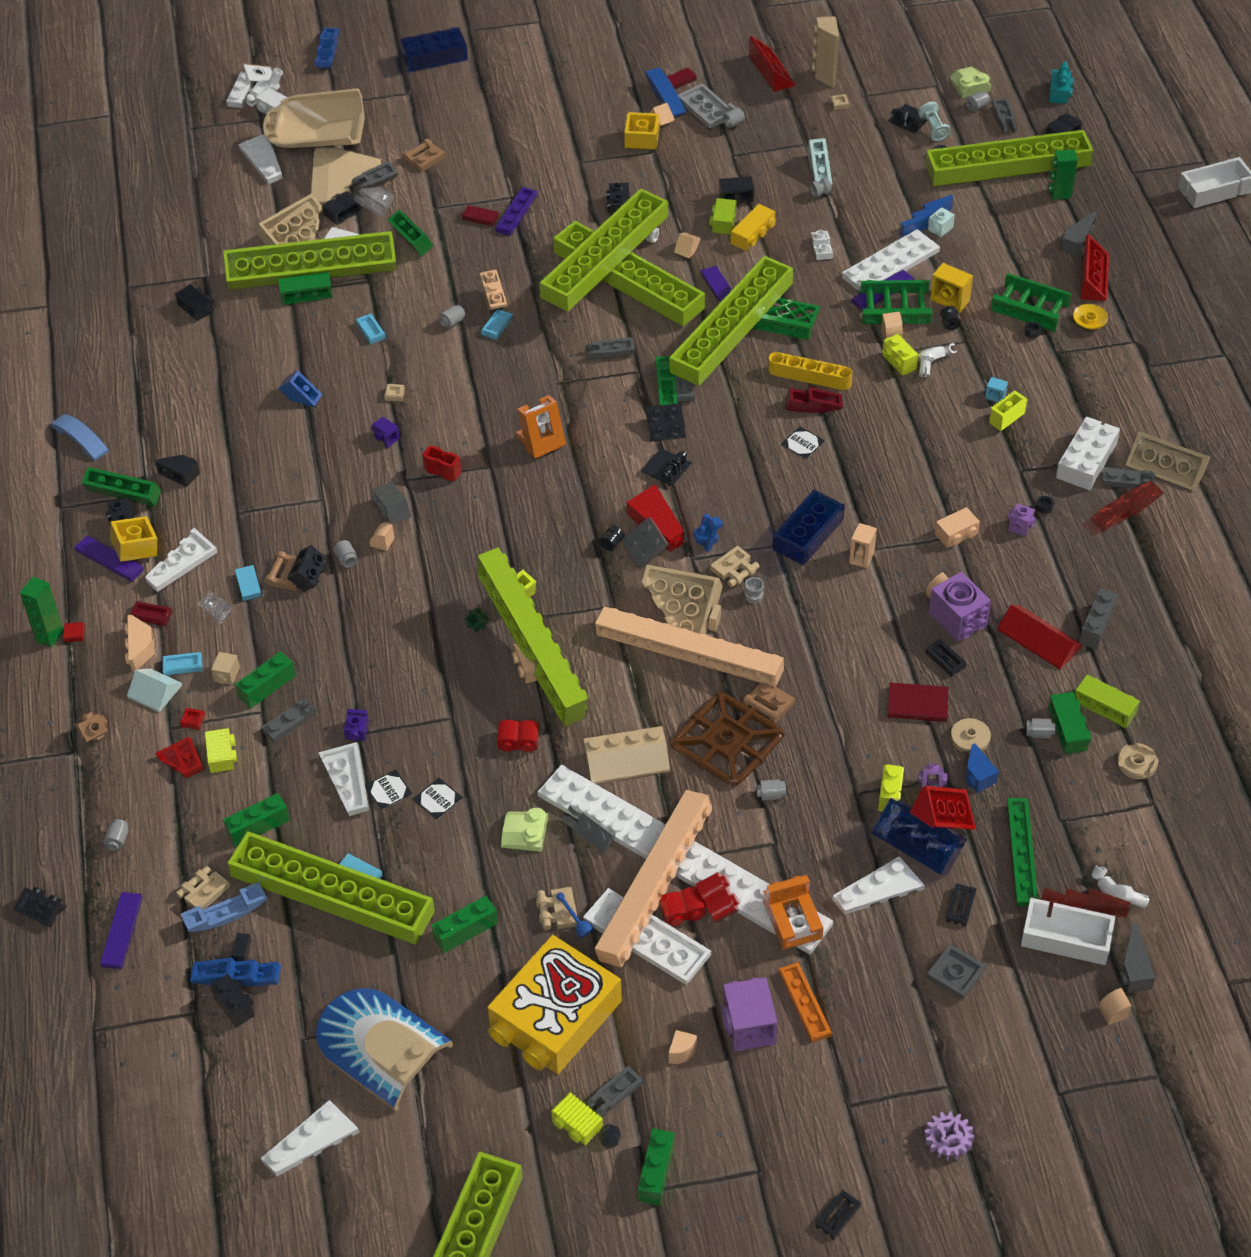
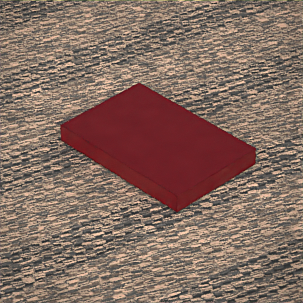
M890 682L888 718L947 722L949 687Z

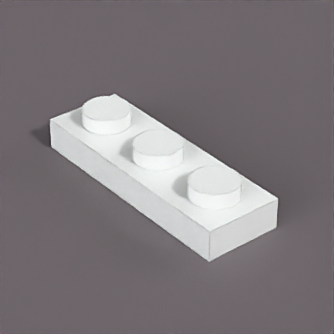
M240 72L226 101L227 106L243 108L247 95L250 93L255 82L249 80L247 72Z

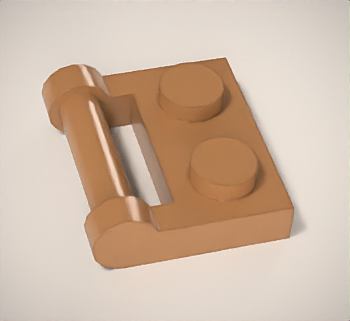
M427 138L414 149L404 152L402 156L406 162L423 172L444 159L446 154ZM424 149H427L426 151L422 152V153L419 154L418 156L413 157V156H415L416 154H418V153H420L421 151H423Z
M278 551L275 555L276 560L272 569L264 579L265 584L297 591L298 587L287 579L297 556L287 555L283 551ZM282 563H286L280 579L276 578Z
M759 683L750 694L745 696L742 703L747 707H753L769 717L770 721L777 723L793 706L795 698L770 684ZM758 701L762 702L763 704L767 705L768 707L772 708V709L775 710V711H772L771 709H769V708H767L766 706L762 705V704L759 703Z

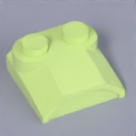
M973 67L957 70L949 77V80L962 98L969 97L980 91H991L989 76Z
M532 808L528 812H507L502 831L501 847L542 852L548 814L540 808Z

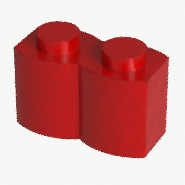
M428 446L423 452L424 470L428 473L440 475L448 481H455L461 474V463L458 455L452 452H444L436 446Z
M514 720L499 721L498 749L506 752L517 749L524 752L538 750L539 722L530 720L520 722Z
M716 872L696 883L697 889L715 922H719L740 911L738 907L740 901L735 893L731 894L729 889L731 884L725 874L722 875Z
M697 887L662 895L659 901L664 922L671 926H678L686 920L698 921L706 915V907Z

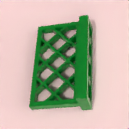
M779 298L775 303L781 306L775 308L772 306L752 328L809 340L820 311V306ZM796 307L797 309L791 311L789 308ZM785 310L787 313L780 315L778 311ZM811 310V311H814V312H813V313H810V314H807L805 311ZM799 313H801V314L803 315L802 317H799V318H797V317L795 316L796 314H799Z

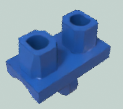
M704 514L700 527L694 530L693 537L696 539L695 541L703 545L707 552L712 549L714 543H717L719 538L717 530L722 528L723 521L717 516L712 518L709 514Z

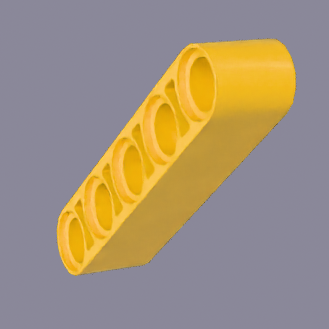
M779 352L769 355L768 372L771 375L839 390H848L851 387L852 370L849 367Z

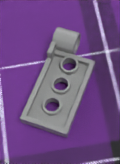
M703 83L678 94L683 106L709 129L721 123L727 128H732L745 121L744 113L739 107L736 108L732 103L727 105Z

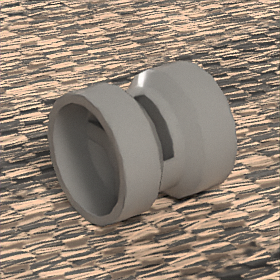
M826 177L819 182H811L810 190L813 197L817 198L822 194H830L832 186Z
M751 577L745 582L744 596L749 603L755 604L763 600L764 583L760 578Z

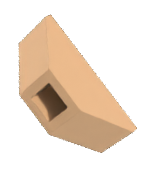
M497 270L481 272L480 277L487 309L493 310L507 307Z
M128 615V623H125V633L128 635V638H125V646L128 649V653H125L126 664H130L133 672L138 670L155 654V646L151 627L133 615Z

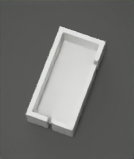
M1240 157L1182 172L1178 189L1187 197L1193 208L1236 197L1237 194L1241 196L1251 193V170Z
M1086 416L1058 464L1056 478L1091 490L1096 478H1098L1117 445L1120 428L1106 423L1101 425V421Z
M1030 898L1021 942L1022 947L1106 965L1115 916L1054 903L1050 918L1046 917L1049 902Z

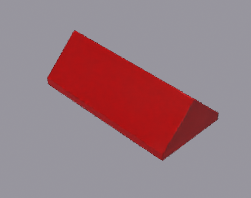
M751 35L749 38V57L772 91L775 92L794 87L796 85L773 50Z
M1087 234L1082 254L1080 299L1106 301L1108 295L1109 253Z
M1011 604L997 628L999 632L1060 670L1083 647V644L1020 605Z
M935 786L922 787L910 811L912 815L934 828L976 829L967 790Z

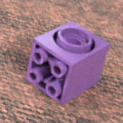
M960 572L931 589L928 613L958 642L987 626L991 600L963 572Z
M766 977L752 978L741 982L732 981L724 984L722 1017L725 1032L731 1039L733 1052L775 1045L778 1022Z

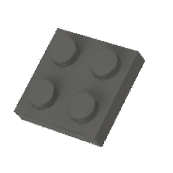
M650 517L622 540L636 565L641 569L669 545Z
M949 944L927 973V979L964 1000L985 972L987 965Z

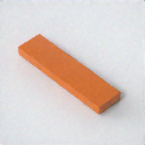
M799 962L779 968L778 973L811 1043L831 1037L832 1032Z

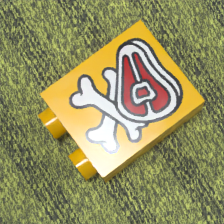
M552 935L488 1006L490 1024L488 1033L496 1043L503 1047H508L512 1043L521 1049L524 1060L534 1069L542 1071L547 1067L559 1075L621 1003V979Z

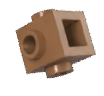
M92 711L82 715V720L74 723L84 742L92 739L97 741L104 737L103 733L108 731L106 728L108 723L103 715L100 716L99 713L93 714Z

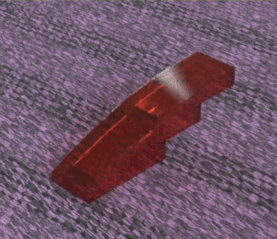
M1151 480L1106 505L1094 514L1091 519L1105 532L1116 522L1120 524L1132 514L1134 516L1139 514L1163 495L1164 492Z
M1044 888L1041 900L1049 902V909H1053V904L1057 903L1115 917H1127L1131 904L1129 901L1090 889L1088 895L1067 888L1064 895Z

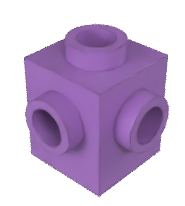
M1017 503L1015 509L1010 510L1007 518L1010 520L1008 531L1026 537L1029 529L1033 528L1036 521L1034 517L1035 509Z
M929 763L927 766H923L922 771L918 772V783L921 784V787L946 786L947 773H944V769L939 764ZM929 774L936 775V778L934 780H930L928 776Z

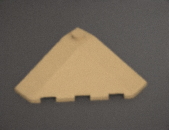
M315 147L311 194L321 205H324L333 196L346 191L349 192V187L353 185L351 183L352 179L369 169L381 165V159L335 147Z
M310 194L259 223L257 235L266 246L316 240L315 234L318 232L319 226L318 214L321 213L322 205Z
M647 565L642 583L646 589L650 590L653 595V601L658 609H661L666 617L664 618L671 626L685 628L689 631L706 635L710 613L715 604L718 605L723 586L720 579Z

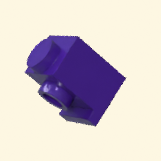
M381 417L371 426L374 437L378 441H382L387 449L400 439L398 426L384 417Z
M347 709L344 727L346 740L365 741L369 724L367 710Z

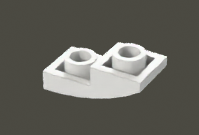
M819 230L811 232L816 260L833 259L828 231Z

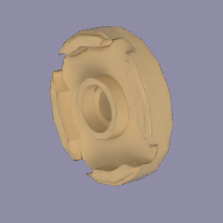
M962 719L955 723L951 730L952 744L961 752L965 751L970 754L973 744H976L981 751H984L990 743L991 732L988 726L977 719Z
M1133 743V745L1124 746L1119 751L1117 764L1121 772L1129 778L1137 780L1146 779L1156 772L1158 757H1156L1154 750L1147 745Z

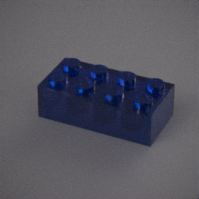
M459 27L399 39L401 56L408 73L468 60L467 44Z
M813 489L774 533L772 550L804 566L844 520L845 505Z
M891 797L871 834L938 874L948 875L967 838L948 828L929 826L910 813L911 805L899 798Z

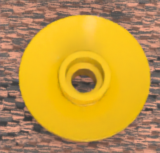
M1084 304L1075 309L1073 319L1080 327L1093 330L1106 325L1108 314L1100 306Z

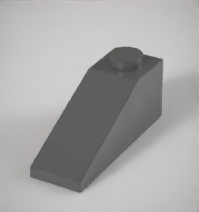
M1097 212L1086 216L1069 227L1065 234H1062L1060 239L1062 252L1081 256L1085 237L1087 234H1091L1095 226Z
M1137 923L1132 925L1122 972L1119 974L1120 982L1122 985H1125L1127 993L1152 989L1155 981V975Z

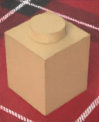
M223 652L218 653L211 669L214 682L233 684L240 668L237 655Z

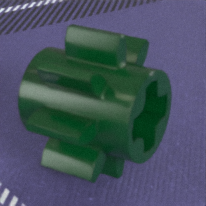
M481 607L475 608V611L468 610L469 615L465 617L468 623L467 628L473 627L474 632L486 629V623L490 621L487 617L488 612H481Z

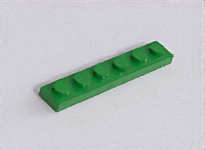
M1008 798L1007 811L1016 906H1029L1030 898L1038 899L1028 798Z

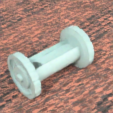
M928 102L919 109L918 114L921 119H927L932 128L930 133L931 139L936 142L942 141L950 135L951 128L947 124H942L938 117V104L936 102Z

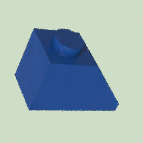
M298 370L287 376L278 388L291 401L314 407L323 395Z
M973 744L965 780L967 785L978 793L997 783L999 771L976 744Z

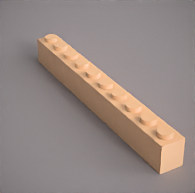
M604 606L595 623L598 636L756 682L767 683L773 687L777 686L784 671V658L776 654L765 653L758 649L730 643L723 639L671 626L668 623L657 622L650 618L636 616L633 613L622 612L615 608Z
M689 790L684 792L595 947L600 962L622 968L625 961L629 959L631 950L638 943L640 934L644 927H647L653 911L658 908L662 895L667 892L671 879L676 876L680 863H683L689 847L693 846L697 833L702 830L706 817L711 814L712 805L708 795Z

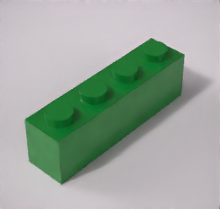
M87 467L82 480V484L90 492L120 499L129 498V501L156 507L161 493V489L155 482L92 467Z
M32 577L20 591V596L35 641L40 645L52 648L64 632L49 582Z

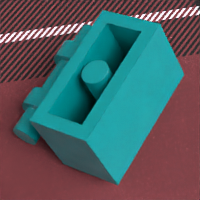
M1062 62L1059 70H1052L1049 102L1068 104L1069 97L1072 98L1074 78H1071V71H1069L1067 62Z

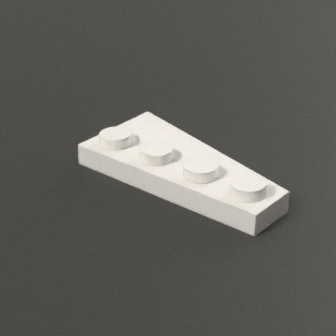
M265 134L239 144L241 152L268 184L283 179L273 147Z
M193 528L190 531V535L187 538H183L179 542V546L174 551L171 550L167 554L168 557L163 562L160 561L145 576L146 582L158 592L218 553L217 548Z
M357 742L319 752L349 816L369 811Z
M897 857L834 894L832 900L846 915L868 908L870 904L884 903L889 898L903 897L908 895V892L915 890L917 892L922 891L925 885L900 857Z
M329 1100L261 1157V1160L277 1177L303 1163L304 1159L322 1153L321 1150L331 1145L335 1146L341 1143L342 1139L349 1135L354 1136L358 1134L359 1129Z

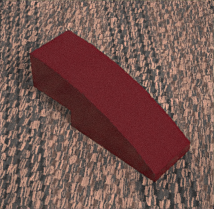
M808 387L807 391L789 388L785 396V410L821 413L841 410L843 408L842 394Z

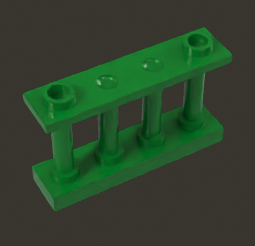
M1007 273L1004 285L1006 290L1002 296L994 294L991 311L1027 323L1037 322L1042 328L1056 331L1060 316L1057 313L1061 306L1069 308L1072 293ZM1013 290L1022 293L1018 301L1009 299ZM1029 296L1039 298L1035 306L1025 304ZM1045 301L1055 303L1051 311L1041 309Z
M930 280L861 281L860 294H866L867 309L862 311V324H882L883 314L900 312L902 324H931L932 308H925L924 294L929 292ZM874 293H883L884 308L874 309ZM890 293H900L901 308H891ZM907 293H918L919 308H908Z

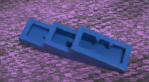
M339 28L323 29L319 38L315 67L331 68L337 48Z
M660 67L645 71L656 99H659L661 104H668L674 118L685 115L686 111L679 96Z
M953 195L923 204V210L912 213V219L901 222L900 236L903 238L917 229L921 232L928 228L929 217L941 207L947 211L952 210Z
M233 958L194 962L190 981L192 983L211 985L229 974L233 980L237 979L241 986L276 985L279 982L281 965L279 962L258 964L256 960L235 962Z

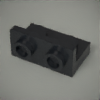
M35 886L33 889L24 887L14 910L51 928L59 910H65L67 906L61 904L62 899L54 895H50V897L45 896V891Z

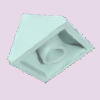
M150 668L135 670L127 697L160 712L179 690L182 683Z

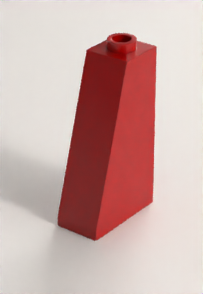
M655 484L626 502L627 515L638 525L648 517L653 519L669 544L665 548L669 552L679 548L684 543V530Z

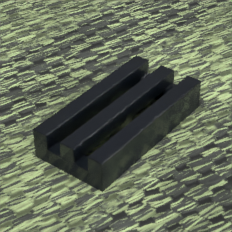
M941 639L926 648L925 653L951 677L955 675V672L959 673L961 668H966L967 663Z
M956 883L946 922L954 921L956 925L961 923L963 924L962 926L967 927L976 888ZM961 890L963 891L957 914L954 916L952 915L958 892ZM967 892L971 893L965 917L962 918L961 913Z
M842 1190L816 1222V1228L822 1229L824 1234H829L830 1238L835 1240L859 1210L861 1202ZM845 1198L847 1200L829 1224L825 1225L824 1223ZM853 1204V1207L849 1210V1212L845 1215V1217L841 1220L837 1227L834 1230H832L834 1225L845 1213V1211L849 1208V1206Z

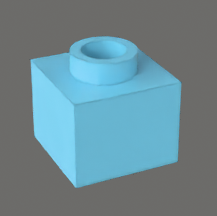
M991 377L986 388L985 399L995 402L1003 400L1007 393L1008 382Z

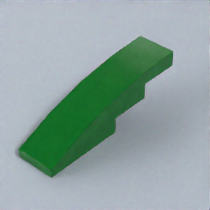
M655 356L659 405L677 403L675 375L670 373V356Z

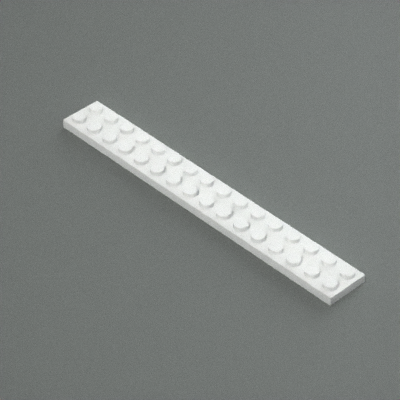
M563 765L555 771L538 791L540 798L576 819H579V817L568 811L570 805L577 807L583 812H587L616 834L613 839L614 841L645 859L648 857L666 825ZM694 841L693 846L689 847L686 853L683 863H680L676 877L693 887H697L696 883L716 872L722 875L725 874L731 884L729 886L731 894L735 893L740 901L738 905L740 911L737 913L776 935L763 904V890H767V886L770 884ZM817 912L824 927V937L833 926V920ZM822 939L796 947L810 955Z

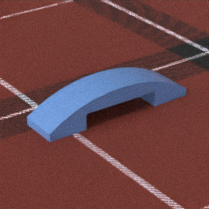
M63 414L50 423L51 427L61 435L65 433L83 448V452L94 461L109 452L97 435L73 416Z
M257 882L240 889V895L202 910L201 906L181 913L188 932L203 931L222 926L243 917L259 907L267 900L260 883Z

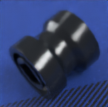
M955 306L943 308L941 317L944 328L947 330L957 329L961 323L957 308Z
M611 525L606 530V534L601 536L599 543L605 550L614 551L618 546L617 543L623 540L624 533L617 526Z

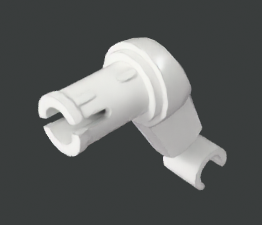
M274 68L269 80L259 81L250 91V94L247 95V104L253 107L257 103L256 96L267 88L277 92L280 88L279 81L283 71Z
M951 343L945 347H932L920 352L918 355L920 362L919 376L923 377V374H925L924 378L930 377L931 362L946 355L950 356L957 351L951 350V346L955 344Z
M1097 865L1095 866L1092 877L1099 880L1097 885L1108 900L1122 905L1130 903L1141 908H1145L1148 905L1149 899L1147 895L1133 891L1131 886L1117 885L1110 877H1104L1107 872L1105 867L1100 866L1099 868Z

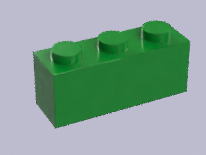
M1075 149L1055 151L1054 158L1051 159L1052 171H1049L1050 183L1047 184V192L1050 193L1052 200L1072 198L1078 163Z
M400 209L387 219L394 231L421 257L433 247L427 235Z
M329 272L278 279L282 305L333 298Z
M281 651L235 684L238 698L250 709L296 676L293 661Z
M1074 692L1050 695L1048 708L1053 723H1055V729L1064 754L1087 751L1092 737L1090 731L1086 729L1085 716L1081 715L1079 699L1075 698Z
M278 793L223 819L226 834L234 847L239 846L247 831L262 835L290 821L287 806Z
M485 895L432 924L433 939L442 952L446 953L497 925V910Z
M652 1129L638 1187L639 1202L661 1206L675 1146V1132Z

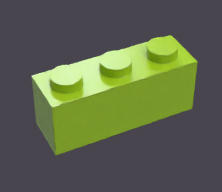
M1088 674L1075 692V698L1079 699L1081 706L1124 728H1127L1137 714L1140 700Z

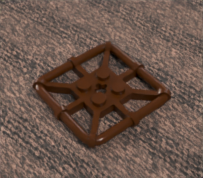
M718 692L697 713H693L690 716V720L674 735L670 745L678 753L697 764L699 769H705L733 787L738 786L758 765H762L765 762V758L781 742L785 734L782 728L757 713V710L753 707L749 708L730 695ZM725 702L744 713V715L738 721L727 715ZM719 703L721 716L714 723L705 719L704 716ZM754 719L768 729L751 730L745 724L749 720ZM695 725H701L707 729L703 735L684 737ZM729 735L731 736V739H730V740H726V739H724V737H723V736L728 737ZM773 737L760 752L748 746L753 739ZM703 744L710 750L701 758L683 746ZM742 751L752 757L753 760L737 775L734 759ZM716 754L729 761L731 776L709 763Z

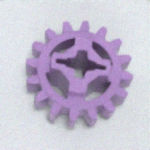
M949 1111L948 1116L940 1112L939 1118L932 1116V1121L927 1122L924 1137H926L925 1144L931 1145V1153L938 1152V1158L943 1154L948 1161L950 1156L958 1160L959 1153L962 1156H966L967 1150H971V1142L974 1139L972 1134L973 1127H967V1119L960 1120L961 1114L953 1117L951 1111Z

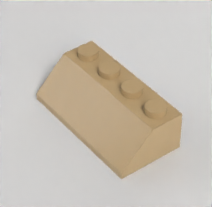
M836 16L817 17L816 24L813 25L816 37H813V47H815V50H812L814 62L811 63V71L815 73L817 80L834 88L836 87L839 45Z
M1138 431L1126 466L1139 471H1153L1155 477L1195 491L1204 475L1210 457Z
M662 726L584 739V754L590 781L595 784L670 772L667 744Z

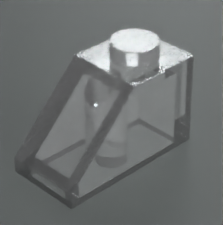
M382 187L361 188L354 201L382 218L395 196Z

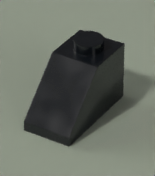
M185 455L172 456L155 461L158 474L185 487H188L200 474L198 462L194 458H189Z

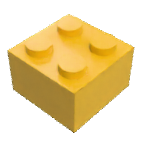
M628 112L624 133L625 148L657 150L660 114Z
M942 263L932 277L930 300L946 307L955 306L960 313L970 301L973 275Z
M147 516L111 521L110 539L120 562L157 556V536Z

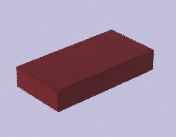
M687 67L667 76L674 89L697 80V75Z
M468 205L462 214V220L488 226H494L499 217L498 211Z
M136 601L130 615H133L142 622L166 626L173 611L170 607Z

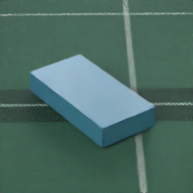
M497 309L481 330V335L497 340L512 320V314Z
M372 314L355 319L357 326L370 345L386 339L385 333Z
M254 566L235 569L243 601L262 597Z
M201 652L163 656L164 675L203 671Z
M347 854L340 863L342 866L378 879L382 876L381 870L350 854Z

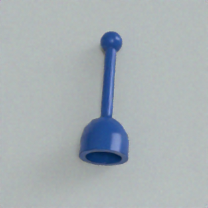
M559 892L556 895L557 900L563 903L576 921L575 930L580 939L584 938L594 928L589 922L579 920L564 899V894Z

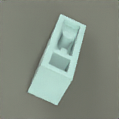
M826 139L809 140L807 151L814 181L819 182L827 177L832 185Z

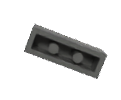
M394 483L372 489L373 496H371L373 505L377 507L379 513L381 512L383 519L386 518L392 524L411 518L408 502Z
M1100 588L1083 625L1079 640L1081 644L1098 649L1116 609L1119 594Z

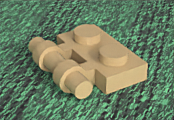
M736 546L711 564L710 570L722 580L730 577L731 579L727 583L732 588L735 585L741 584L747 576L755 574V570L760 566L757 562L750 564L751 556L739 546ZM742 568L743 571L738 573L737 570Z
M205 866L202 870L196 871L194 877L188 882L185 881L181 884V888L175 893L180 899L187 894L185 902L192 908L201 906L203 910L230 888V883L216 871L208 876L212 871L208 866Z
M572 887L551 890L552 897H546L543 890L537 892L536 904L540 909L539 920L544 930L551 929V923L556 922L558 929L576 927V921L563 903L556 898V895L562 892L565 896L564 899L577 916ZM548 907H554L555 913H549Z

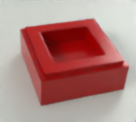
M84 622L65 623L64 642L84 641Z
M185 708L180 721V727L200 730L205 717V711Z

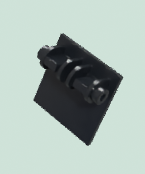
M904 104L900 109H892L891 114L893 116L888 122L916 133L927 122V119L920 118L918 114L919 109Z
M681 403L646 407V420L649 426L651 441L686 437Z
M661 448L643 468L642 472L673 486L692 462L687 460V454L684 451L678 452L675 455Z

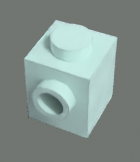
M941 207L929 217L928 230L942 237L953 228L955 215Z

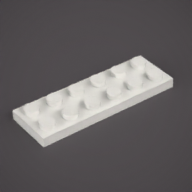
M917 229L842 272V278L860 292L861 281L885 280L902 269L907 271L938 253L940 246Z
M608 888L584 915L583 921L589 922L593 928L604 933L624 897ZM651 915L647 927H644L640 934L638 943L631 950L685 985L690 982L711 956V950Z

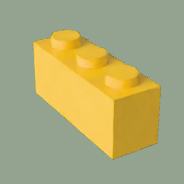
M758 204L731 231V244L745 251L755 246L757 241L764 237L770 228L774 227L776 223L775 211Z

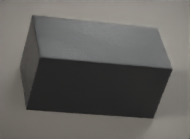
M236 934L231 955L235 962L247 961L251 945L250 934Z

